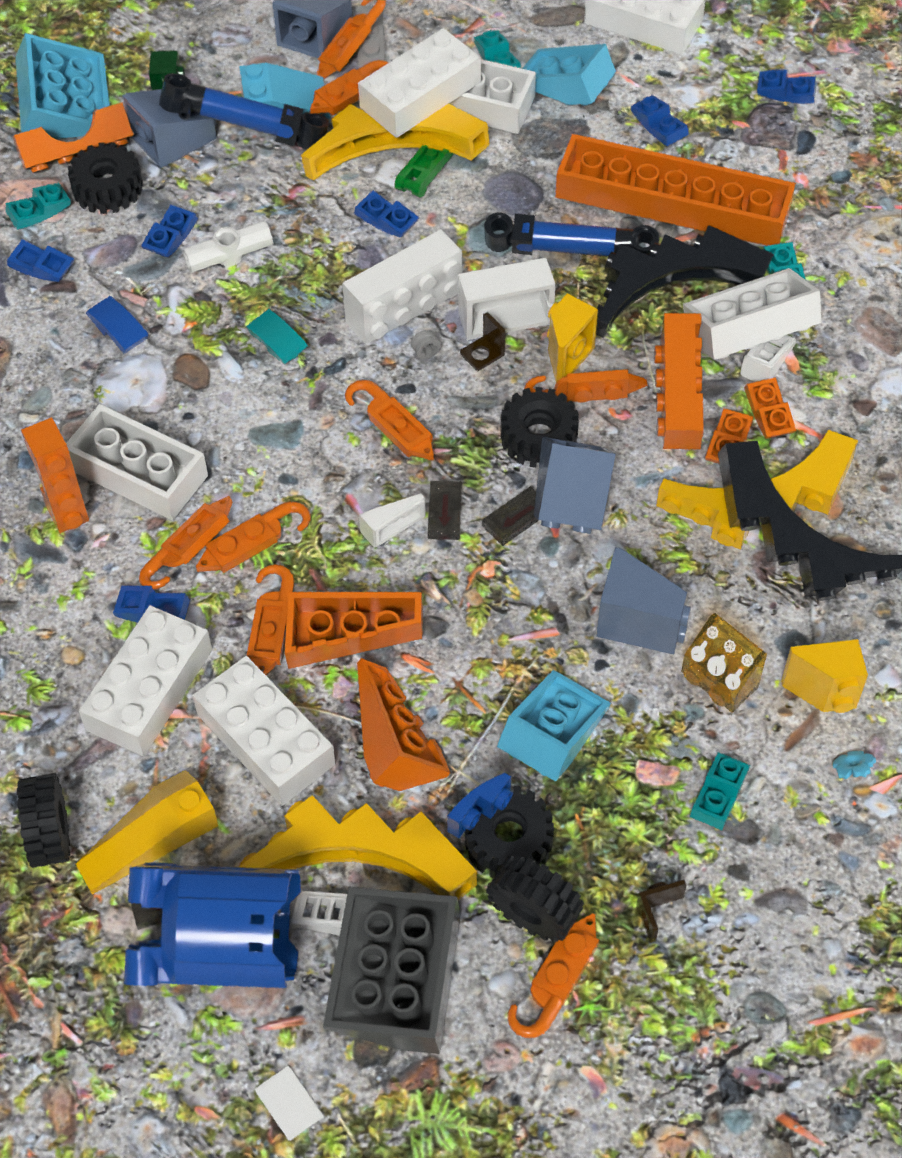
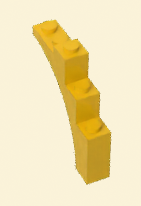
M349 104L331 119L333 129L302 153L301 158L305 176L313 181L331 168L350 159L371 152L394 148H421L422 145H427L429 149L441 151L447 149L450 153L472 161L490 145L488 126L486 122L447 104L396 138L364 110Z
M828 430L818 447L803 462L786 473L771 479L775 489L793 512L797 504H800L812 511H819L828 515L851 465L858 440ZM663 479L658 491L657 507L663 508L668 513L692 519L697 524L713 527L712 539L725 546H733L741 550L749 531H742L740 527H729L723 488L690 486Z
M313 795L305 801L300 800L294 803L284 816L287 831L276 833L269 840L267 846L257 853H250L239 864V867L297 869L325 862H358L381 866L404 874L430 889L435 895L455 896L457 900H460L477 886V870L422 812H419L413 818L407 817L402 820L396 827L395 832H393L366 803L358 810L356 808L350 810L344 815L341 823L338 824Z

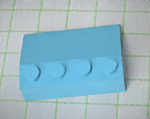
M25 33L15 57L21 133L42 127L54 139L85 136L90 129L93 112L110 106L104 54Z

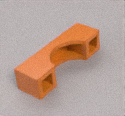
M121 102L95 110L92 115L90 129L84 137L77 141L63 142L56 140L48 135L42 127L13 136V140L23 168H31L32 173L47 169V162L58 160L59 164L69 162L74 157L73 154L80 150L87 152V146L90 145L97 148L99 147L98 143H117V147L127 144V138L133 136L123 103Z
M48 418L22 429L21 432L27 450L43 487H40L46 508L59 533L78 528L81 524L88 522L89 518L67 444L53 418Z

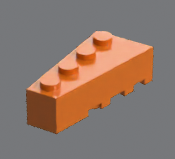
M664 313L660 345H655L654 363L660 364V369L655 370V387H661V393L656 394V412H662V418L657 419V436H663V449H701L704 431L703 393H701L702 366H700L702 337H699L701 313Z
M288 592L285 657L288 669L422 639V592Z

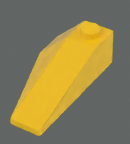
M186 770L154 786L76 863V867L91 894L128 876L130 867L152 863L218 827L214 807L199 782Z

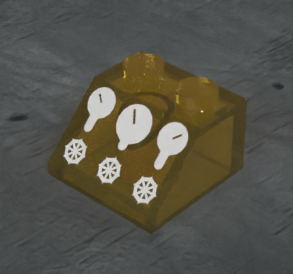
M714 612L684 654L681 672L691 684L698 685L706 691L715 704L721 707L724 706L733 713L759 688L767 653Z

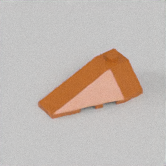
M361 658L357 662L363 751L373 783L380 787L403 791L447 778L451 772L441 748L435 739L428 741L420 729L424 724L419 715H413L405 707L403 702L406 700V696L388 669Z

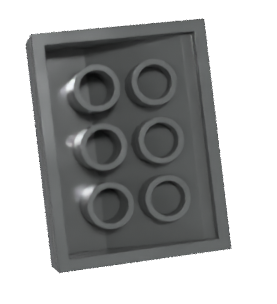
M348 887L323 1028L400 1050L440 1054L461 916L457 897Z

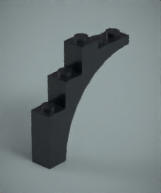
M708 226L704 236L698 234L693 246L665 234L661 244L654 243L649 255L621 243L617 253L611 251L604 266L605 269H608L605 281L609 282L603 297L608 299L604 306L601 304L597 306L596 335L604 338L615 319L629 305L649 292L666 285L685 281L713 280L740 285L764 277L774 254L712 226Z
M758 441L726 443L718 452L729 527H740L742 531H750L760 528L761 525L767 562L778 561L780 566L798 563L799 559L805 597L816 596L817 601L834 599L836 594L843 590L846 585L860 584L866 581L865 578L877 577L878 582L896 579L897 574L902 572V555H878L854 550L828 539L808 526L790 509L775 489L763 464Z

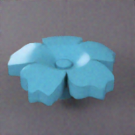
M849 751L847 755L843 754L836 758L832 765L833 768H836L839 778L847 779L852 774L853 777H866L868 774H871L870 767H873V764L876 763V758L872 754H864V751Z

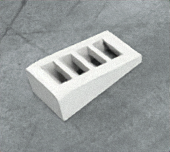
M785 335L779 340H770L751 349L744 356L740 372L741 376L754 382L773 378L795 346L796 339Z
M420 493L360 514L359 525L362 535L374 548L383 544L426 516L425 497Z
M301 891L297 897L291 927L340 936L347 894ZM307 903L313 904L310 918L303 917ZM321 905L327 906L324 919L318 918ZM334 908L340 909L338 920L332 919Z

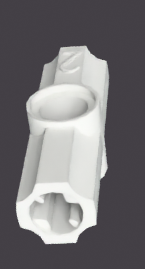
M262 221L239 230L232 227L220 228L214 233L213 239L182 249L190 273L219 263L223 266H234L241 261L242 255L273 245V238L266 221Z

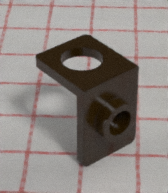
M488 312L484 313L483 337L462 348L460 355L476 371L482 370L505 356V329ZM476 349H484L489 355L485 359L478 360L473 358L471 353Z
M685 880L669 884L667 882H658L648 887L646 891L639 892L636 908L650 943L656 942L658 926L651 908L682 899L687 886Z

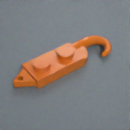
M363 0L361 5L365 6L374 0ZM377 0L368 14L363 13L355 15L353 18L349 17L318 58L320 61L317 71L318 76H322L325 79L335 71L340 72L347 65L349 59L358 47L364 43L365 38L371 32L372 25L384 11L386 0Z
M384 60L371 61L357 70L354 68L314 92L310 114L330 113L334 115L349 104L357 102L359 100L358 82L389 62Z
M628 369L571 373L559 379L554 389L556 390V396H559L561 392L565 394L567 402L570 400L572 402L617 400L627 398L629 393L646 387L647 380L646 378L629 374ZM542 375L531 378L526 382L524 389L529 388L531 393L536 392L534 386L545 381L546 377ZM543 389L542 392L548 393L549 389Z
M358 380L347 387L345 399L350 406L354 405L352 395L356 391H367L374 398L367 409L369 420L408 458L413 455L431 461L434 460L431 442H433L432 433L394 397H390L380 386L370 380Z
M227 496L210 505L204 503L161 545V549L143 566L139 575L140 584L142 586H152V589L156 590L170 582V577L168 576L158 581H151L150 578L163 565L168 567L186 565L230 522L228 514L233 503L231 497Z
M289 501L278 505L263 515L258 514L207 543L205 545L206 550L196 565L197 572L221 570L222 573H225L278 542L277 540L281 537L282 533L279 519L290 513H299L302 516V523L297 527V530L303 531L308 527L311 520L309 509L304 504Z
M277 564L262 568L256 577V582L261 583L265 576L277 574L281 577L282 582L280 591L265 593L257 599L247 650V657L260 670H264L262 672L266 676L276 665H281L286 637L288 592H293L294 576L291 571L285 566Z
M595 913L574 923L565 939L562 941L558 940L554 944L532 981L530 990L532 998L537 1005L543 1008L537 1021L529 1026L522 1025L516 1017L517 1005L512 1004L510 1006L508 1023L517 1035L524 1038H536L543 1035L552 1025L599 946L600 940L596 938Z

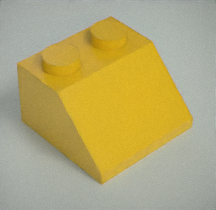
M568 293L560 302H555L548 313V318H550L549 330L547 332V337L549 338L548 353L556 383L562 377H566L567 374L574 373L595 349L598 309Z
M859 640L790 647L781 679L782 686L822 712L835 711L836 713H845L856 709L868 677Z

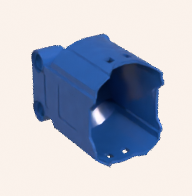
M144 863L130 867L128 902L141 904L142 908H163L161 936H159V939L135 941L126 948L124 984L153 986L159 983L287 988L285 981L295 980L299 951L289 939L290 904L301 893L299 869L188 866L175 863ZM274 929H280L279 938H273Z

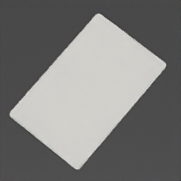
M289 1066L255 1088V1092L289 1141L324 1117Z

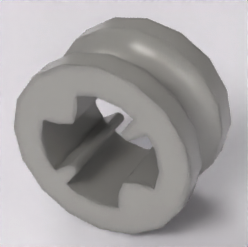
M428 329L420 331L412 338L411 347L416 351L418 358L423 360L436 355L440 351L441 342L436 338L433 330Z

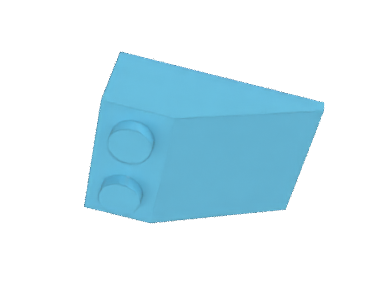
M606 44L538 49L522 68L536 72V93L568 105L581 104L583 106L592 104L616 73Z
M270 63L239 66L244 98L283 108L284 103L303 109L302 115L310 112V107L314 100V92L324 86L322 76ZM319 113L330 119V113Z
M553 670L509 715L497 747L556 782L571 765L609 709L611 703Z

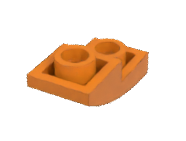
M776 377L746 384L744 389L750 407L765 439L796 432L788 402H783Z
M724 408L717 429L712 436L705 460L719 464L718 452L726 443L746 442L753 423V416Z

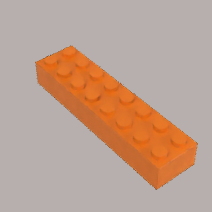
M572 134L557 171L555 198L705 232L708 226H712L741 240L769 246L780 244L791 209L796 183Z

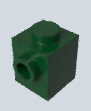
M178 50L151 51L148 73L151 90H161L164 77L169 73L185 76L184 66H180Z

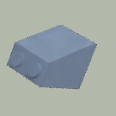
M274 0L272 3L277 46L315 58L320 57L349 17L352 18L351 0Z
M161 90L131 92L122 95L126 115L133 133L131 138L160 168L216 139L215 126L217 123L215 119L191 112L190 117L187 120H183L179 117L178 113L164 110L159 105Z
M543 437L534 516L538 520H542L541 525L557 529L560 528L561 524L572 525L573 531L591 534L592 529L601 530L616 454L601 446Z
M615 547L600 601L596 637L674 655L677 642L684 644L688 627L687 623L691 607L685 605L687 592L625 550Z

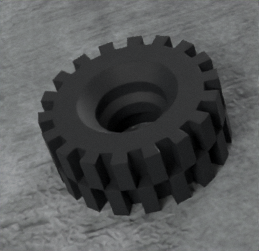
M98 143L99 147L94 148L93 145L87 146V152L83 150L77 152L78 158L73 157L70 161L71 166L68 165V177L76 203L79 202L80 207L83 209L88 206L89 212L92 213L99 209L100 214H107V210L111 209L113 213L119 212L118 208L121 206L124 210L129 208V201L135 203L138 200L137 195H141L143 186L139 161L135 158V153L132 150L128 152L127 147L123 145L117 148V143H110L109 147H105V143ZM104 174H113L108 178H97Z
M536 387V392L531 393L530 389L527 388L523 390V396L515 393L512 395V402L507 400L504 404V410L501 412L500 439H502L504 450L508 448V455L511 458L517 455L518 463L523 465L525 461H530V467L536 468L537 463L540 462L543 437L577 442L578 410H574L575 404L572 400L566 403L567 396L562 392L559 396H556L555 389L549 388L547 393L542 392V387ZM535 424H542L548 426L551 431L545 434H535L527 428Z
M52 773L19 779L17 782L18 818L21 825V837L24 841L23 847L30 867L34 868L68 862L70 860L69 825L67 824L68 817L65 810L62 787L57 774Z
M514 786L512 798L503 811L498 809L491 819L481 813L475 827L470 831L468 829L465 830V847L468 850L469 859L472 863L477 861V869L482 873L489 869L491 878H494L504 860L511 855L514 858L516 855L522 856L525 860L531 858L538 865L541 862L546 864L549 859V851H552L554 823H552V813L550 809L546 810V802L542 798L535 801V793L528 789L526 795L521 794L520 786ZM508 821L515 822L522 827L523 835L519 840L513 842L500 840L495 833L497 825Z
M512 855L508 856L486 889V893L489 894L487 896L489 901L494 902L493 906L497 911L504 913L502 916L507 920H513L515 926L520 929L522 927L527 929L529 934L533 936L538 934L541 939L548 940L550 938L553 942L564 940L583 909L584 902L580 899L581 895L578 891L572 890L574 886L569 881L564 882L559 873L549 871L548 866L544 864L538 865L531 858L525 860L519 855H516L515 858Z

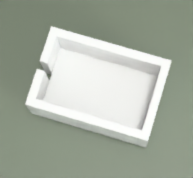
M546 258L458 274V314L467 340L483 337V314L486 312L505 329V333L550 324L548 313L553 302H555V281Z

